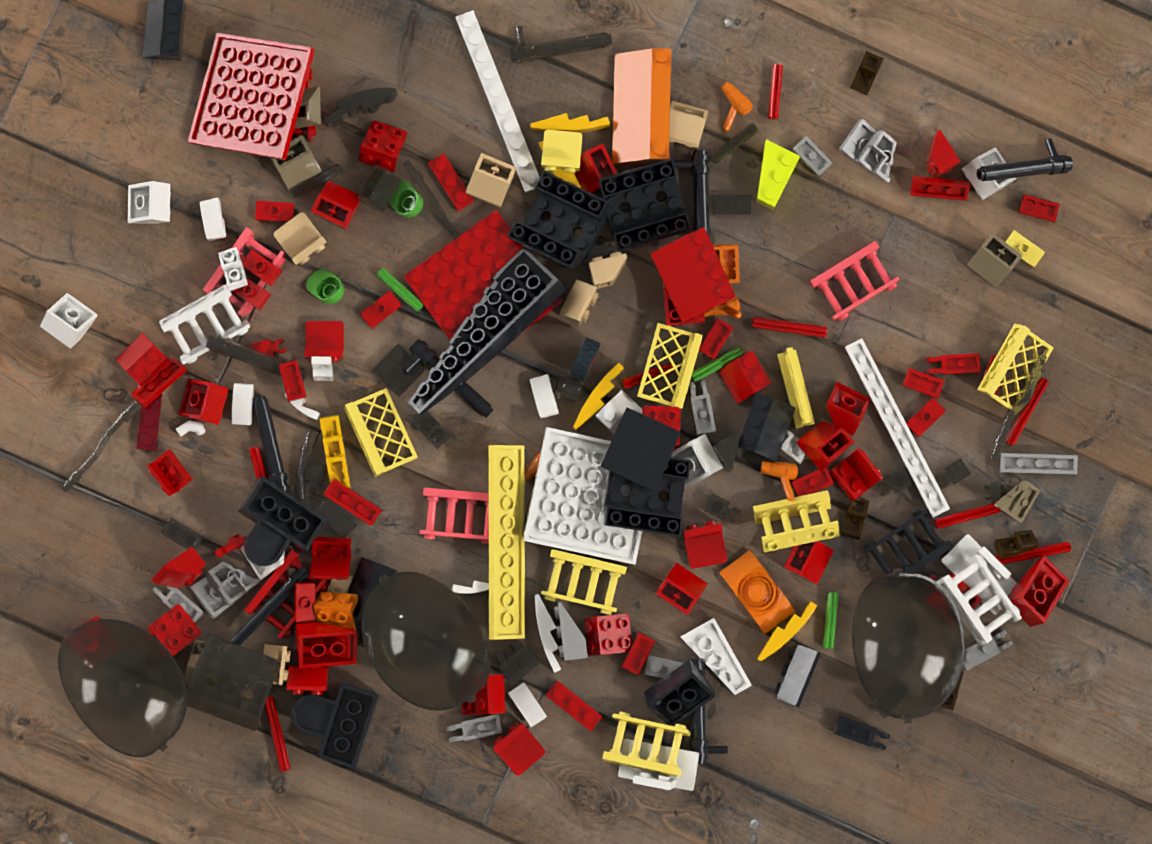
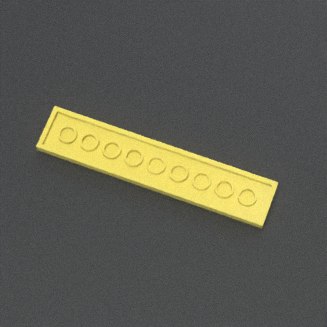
M489 445V639L492 640L525 638V541H522L525 531L524 446Z

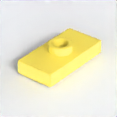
M1015 230L1006 240L1008 245L1023 255L1021 260L1032 268L1036 266L1045 253Z

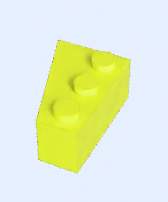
M767 139L764 144L756 202L774 210L800 156Z

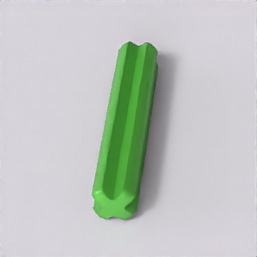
M382 268L379 270L377 276L416 312L422 309L423 303L386 269Z
M738 347L693 371L691 377L697 382L727 366L744 354Z
M837 592L828 593L823 648L833 649L839 597Z

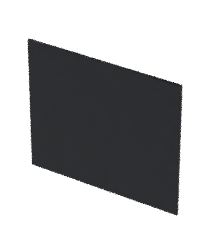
M626 407L600 467L655 492L681 432Z

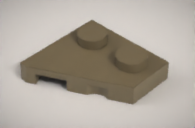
M1023 480L998 500L994 506L1022 524L1040 490L1030 482Z

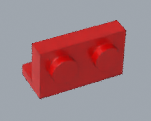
M171 449L147 465L151 476L156 478L161 485V489L168 496L178 493L193 480Z

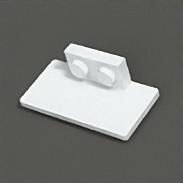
M969 534L962 538L941 559V562L953 574L958 575L971 565L968 559L978 554L985 560L987 568L1007 597L1012 588L1017 584L1010 577L1011 573ZM975 571L964 579L963 582L972 589L982 582V579ZM988 588L977 594L982 599L981 602L983 604L993 598ZM996 604L989 610L996 615L1002 608L999 604Z
M623 740L621 755L628 756L631 753L634 740ZM641 742L640 759L647 760L648 757L650 758L652 743ZM660 745L657 758L659 760L658 763L666 764L669 761L672 747ZM679 749L676 764L682 770L680 778L623 765L619 766L618 776L632 779L635 784L666 790L679 788L693 791L699 752Z

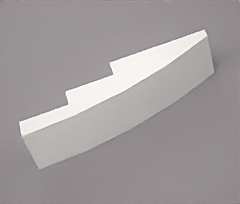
M539 594L535 595V607L539 634L546 656L554 673H556L561 668L552 652L559 648L550 631L556 629V626Z

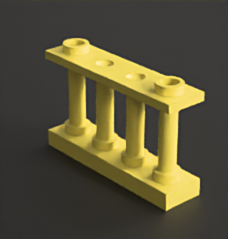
M828 490L794 497L793 501L785 499L753 506L756 525L763 523L766 536L762 537L763 551H775L840 536L838 521L830 522L827 509H831ZM819 511L823 524L811 526L808 513ZM800 515L804 528L793 530L789 518ZM782 519L785 532L774 534L770 522Z
M551 550L550 557L554 558L553 562L555 563L548 592L543 590L541 592V595H545L544 599L555 602L557 598L601 609L600 613L612 615V612L616 613L617 608L611 607L618 577L620 578L621 574L625 575L627 567L563 551ZM568 561L572 562L573 570L567 595L555 594L562 564ZM583 566L591 567L590 571H592L586 599L585 601L576 599L574 595L581 568L583 569ZM602 570L609 571V575H611L604 605L593 603L599 573H602Z
M619 712V715L613 713L612 717L615 721H619L613 748L610 749V752L604 751L602 759L605 762L680 778L682 770L677 767L676 761L682 735L690 737L691 734L686 729V726L675 724L674 727L632 718L630 714L625 712ZM626 723L638 725L632 751L628 756L621 755L620 752ZM645 727L656 729L650 758L648 757L647 760L640 759L639 756ZM664 731L675 733L669 761L666 764L658 763L659 760L657 758Z

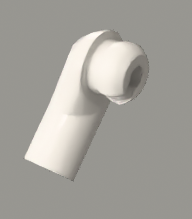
M189 420L176 428V431L180 436L189 431L196 432L200 436L205 433V428L201 422Z

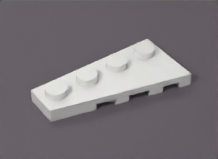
M714 618L681 636L684 642L700 659H703V662L734 695L752 686Z

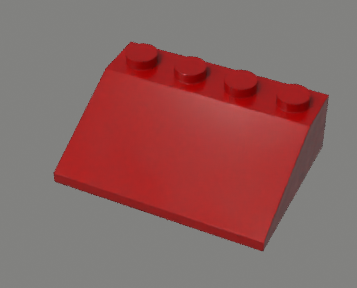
M704 227L650 253L682 323L735 300L736 295Z

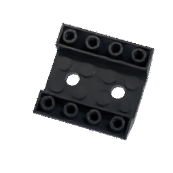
M672 158L598 179L602 199L609 202L607 218L618 252L691 231ZM664 191L666 193L665 198L657 200V192ZM622 202L629 203V208L626 211L619 209V205Z
M544 171L535 186L539 193L522 223L517 220L515 221L507 237L573 269L587 258L605 226L609 202ZM546 213H550V220L546 222L542 221L543 215ZM577 229H583V234L580 237H574V232Z
M670 457L655 492L609 471L604 500V525L680 537L683 521L680 514L685 480L689 479L691 460ZM623 485H628L631 489L628 496H624L621 493ZM660 491H665L668 494V499L665 502L660 501L658 498Z

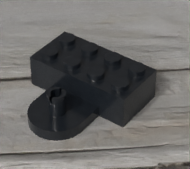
M264 477L257 479L238 510L239 513L255 522L245 539L244 552L250 562L262 567L276 563L288 545L300 553L307 552L327 518Z
M341 683L336 701L318 695H306L298 699L292 708V720L300 731L323 738L318 758L356 769L380 694Z

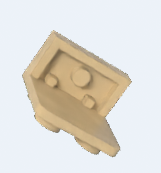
M300 212L274 232V237L295 265L298 263L303 265L310 259V254L313 252L318 254L325 248L326 240L303 212Z

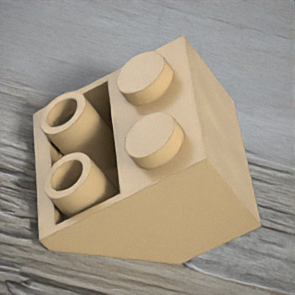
M672 101L670 105L669 142H678L687 147L698 148L708 110Z
M481 153L466 194L501 208L517 167Z
M616 252L610 254V258L596 257L591 259L592 262L589 263L588 269L593 286L597 287V289L612 286L626 263V253Z
M576 280L559 316L580 326L581 322L585 323L590 314L588 310L590 305L594 306L599 297L597 287Z

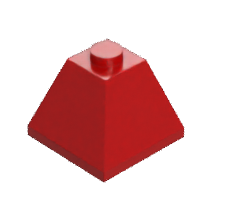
M836 382L826 407L834 424L842 427L846 433L853 436L863 419L871 398Z

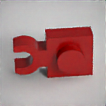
M270 339L251 344L255 362L259 363L274 359L275 352L279 354L286 353L287 349H278V345L283 343L284 339H278L274 344H271Z
M237 534L229 538V543L214 551L217 558H221L243 546L246 539L245 536L239 537Z

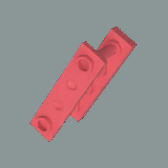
M246 227L232 247H237L241 261L243 262L246 258L243 256L244 253L242 251L246 246H250L273 261L272 264L280 269L286 261L284 258L286 256L285 253L280 251L277 256L255 241L253 237L254 232ZM221 264L204 287L203 291L209 294L222 287L220 283L224 279L225 273ZM260 280L257 285L264 288L266 283ZM233 294L229 297V302L240 308L238 315L242 318L244 315L248 316L254 306L247 301L243 302Z
M876 241L809 282L812 289L818 287V289L823 291L836 312V315L831 318L832 321L838 319L840 322L849 316L848 312L882 291L887 290L889 292L897 287L896 283L900 279L896 277L891 280L876 256V251L879 249ZM865 257L867 260L870 259L885 285L876 290L860 266V260ZM849 267L851 270L854 269L869 293L860 300L844 276V270ZM832 277L839 281L852 302V305L844 310L828 287V280Z
M424 488L423 496L429 500L426 530H420V535H424V539H435V536L481 540V544H489V493ZM439 498H446V502H448L445 532L434 531L436 502L439 501ZM458 500H466L465 504H467L464 534L453 533L455 505L458 503ZM477 501L485 502L486 505L484 535L472 534L474 509Z

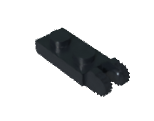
M839 716L833 733L860 744L885 750L887 746L873 742L875 734L884 739L890 738L889 734L878 731L877 728Z

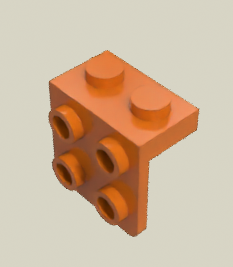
M321 591L314 604L317 622L355 628L353 611L358 602L357 594Z

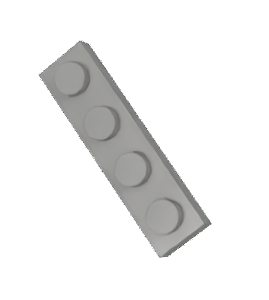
M1000 453V473L1077 475L1078 455Z

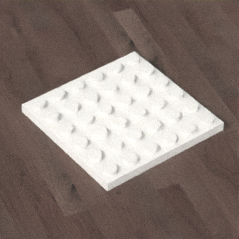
M546 427L522 541L628 564H636L642 531L604 525V500L609 471L600 466L611 441ZM623 485L621 493L624 496H628L631 489L628 485Z

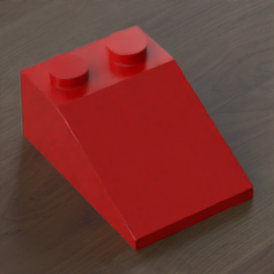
M1043 555L1012 588L1008 598L1019 609L1022 620L1029 627L1044 624L1069 580Z
M319 622L296 623V659L299 669L357 664V629Z

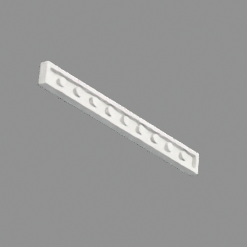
M474 11L456 17V21L512 162L517 167L516 172L524 192L534 190L540 179Z
M863 339L844 347L918 492L929 509L931 517L933 518L949 510L950 508Z

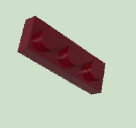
M162 393L146 408L141 406L136 449L156 451L163 400Z

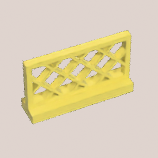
M657 323L637 397L682 409L703 335ZM660 328L668 330L672 338L662 342L659 337ZM680 335L689 336L687 345L680 347L676 337ZM673 339L678 350L669 354L664 344ZM661 346L667 356L657 361L653 353L656 348ZM680 351L683 361L675 366L670 356ZM668 358L673 368L663 372L659 362ZM656 364L661 375L652 379L648 371L650 367ZM675 369L678 379L670 385L665 374ZM663 376L668 386L658 391L653 381ZM649 383L652 384L656 391L651 396L642 394L644 386ZM670 388L673 394L671 402L663 400L660 394Z
M1014 324L977 390L1017 414L1053 347L1030 332V329L1026 326ZM1028 335L1031 339V345L1024 347V340ZM1037 347H1045L1046 350L1043 355L1038 357ZM1032 349L1034 358L1027 360L1025 351ZM1021 352L1022 362L1015 364L1014 358L1017 353ZM1034 362L1035 369L1029 373L1027 364ZM1023 365L1024 375L1017 377L1016 367ZM1011 369L1013 378L1006 380L1005 374L1007 370ZM1025 378L1026 385L1023 389L1019 390L1018 380ZM1014 382L1015 391L1008 393L1007 384ZM998 386H1002L1004 395L997 396L994 394ZM1016 395L1017 401L1014 406H1011L1009 397Z
M793 347L787 348L784 353L777 354L789 404L796 407L793 420L797 429L813 425L815 422L797 352L793 350Z
M387 388L344 406L346 415L374 477L418 458ZM383 394L387 399L385 408L374 404L376 398ZM362 403L371 405L368 415L361 413L357 405ZM373 407L384 410L380 420L370 416ZM385 412L394 415L393 425L382 421ZM368 419L379 423L376 432L367 429ZM381 424L391 427L388 437L378 434ZM393 429L402 432L401 442L390 438ZM376 436L387 440L383 450L375 446ZM389 441L399 445L396 455L385 451ZM401 446L408 448L412 456L406 459L398 456ZM384 454L394 457L392 465L384 466L382 462Z

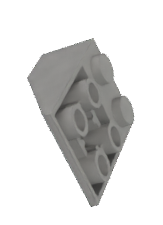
M558 602V607H554L555 618L560 619V626H557L558 638H562V645L559 646L560 657H564V661L588 658L585 637L562 603Z

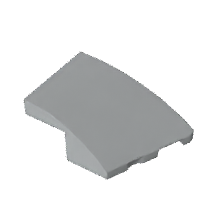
M859 119L838 150L870 174L885 183H889L890 167L893 165V153L895 152L897 142L883 130L876 131L863 119Z
M223 561L209 570L205 578L191 586L190 591L213 620L253 590L261 581L244 574L240 569H235L232 565Z

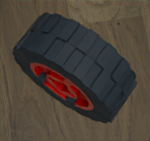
M588 337L585 339L570 376L584 382L601 343Z

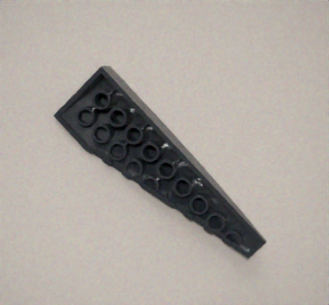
M525 247L496 273L491 286L487 287L483 292V298L472 308L473 312L470 317H466L449 342L450 346L446 352H442L435 368H431L426 381L420 384L408 403L420 415L435 406L481 370L567 290Z

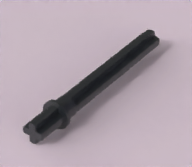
M302 566L292 577H288L289 580L230 639L231 642L239 647L295 590V583H302L310 575V572Z

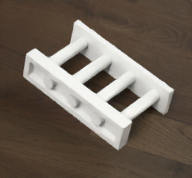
M227 284L159 321L164 333L167 331L172 332L184 354L180 356L183 365L185 363H193L198 359V356L236 335L241 336L245 334L248 328H250L247 319L242 322L240 321L229 302V297L232 294ZM217 303L223 305L234 324L232 328L226 331L223 330L212 311V306ZM201 312L206 314L217 333V336L210 340L206 339L195 320V315ZM183 322L189 323L201 344L192 350L178 329L179 324Z
M976 554L968 559L971 563L968 568L953 578L948 574L936 583L979 646H982L993 639L991 637L993 630L1007 620L1014 623L1022 619V617L1020 616L1019 609L1011 603L987 568L985 560ZM976 571L982 582L965 594L961 593L957 584ZM985 588H988L993 598L976 610L972 609L968 600ZM996 604H999L1004 614L987 626H984L979 616Z

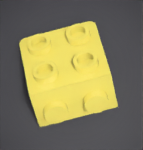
M546 130L544 132L541 168H545V171L553 172L556 169L564 170L565 173L579 171L582 134L578 132Z

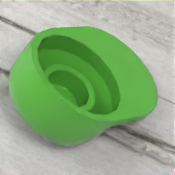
M399 180L390 187L387 199L398 214L405 218H412L420 213L423 207V199L409 182Z
M326 269L313 272L306 282L307 290L327 305L339 302L345 292L344 285L339 278Z

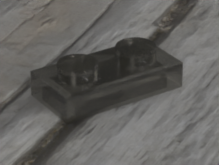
M170 517L161 534L185 549L193 547L195 551L204 539L203 536Z

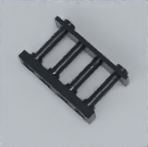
M922 508L912 513V519L879 541L875 542L873 539L864 545L866 549L862 551L863 554L871 552L887 576V581L883 583L887 590L893 588L953 548L950 541L944 542L940 540L924 516L930 512L928 508L924 511ZM916 520L920 522L934 543L933 547L935 549L930 553L923 549L909 528V525ZM901 530L919 555L917 556L919 560L915 563L908 561L892 537ZM885 541L902 564L901 568L903 571L898 574L891 570L877 549V546Z

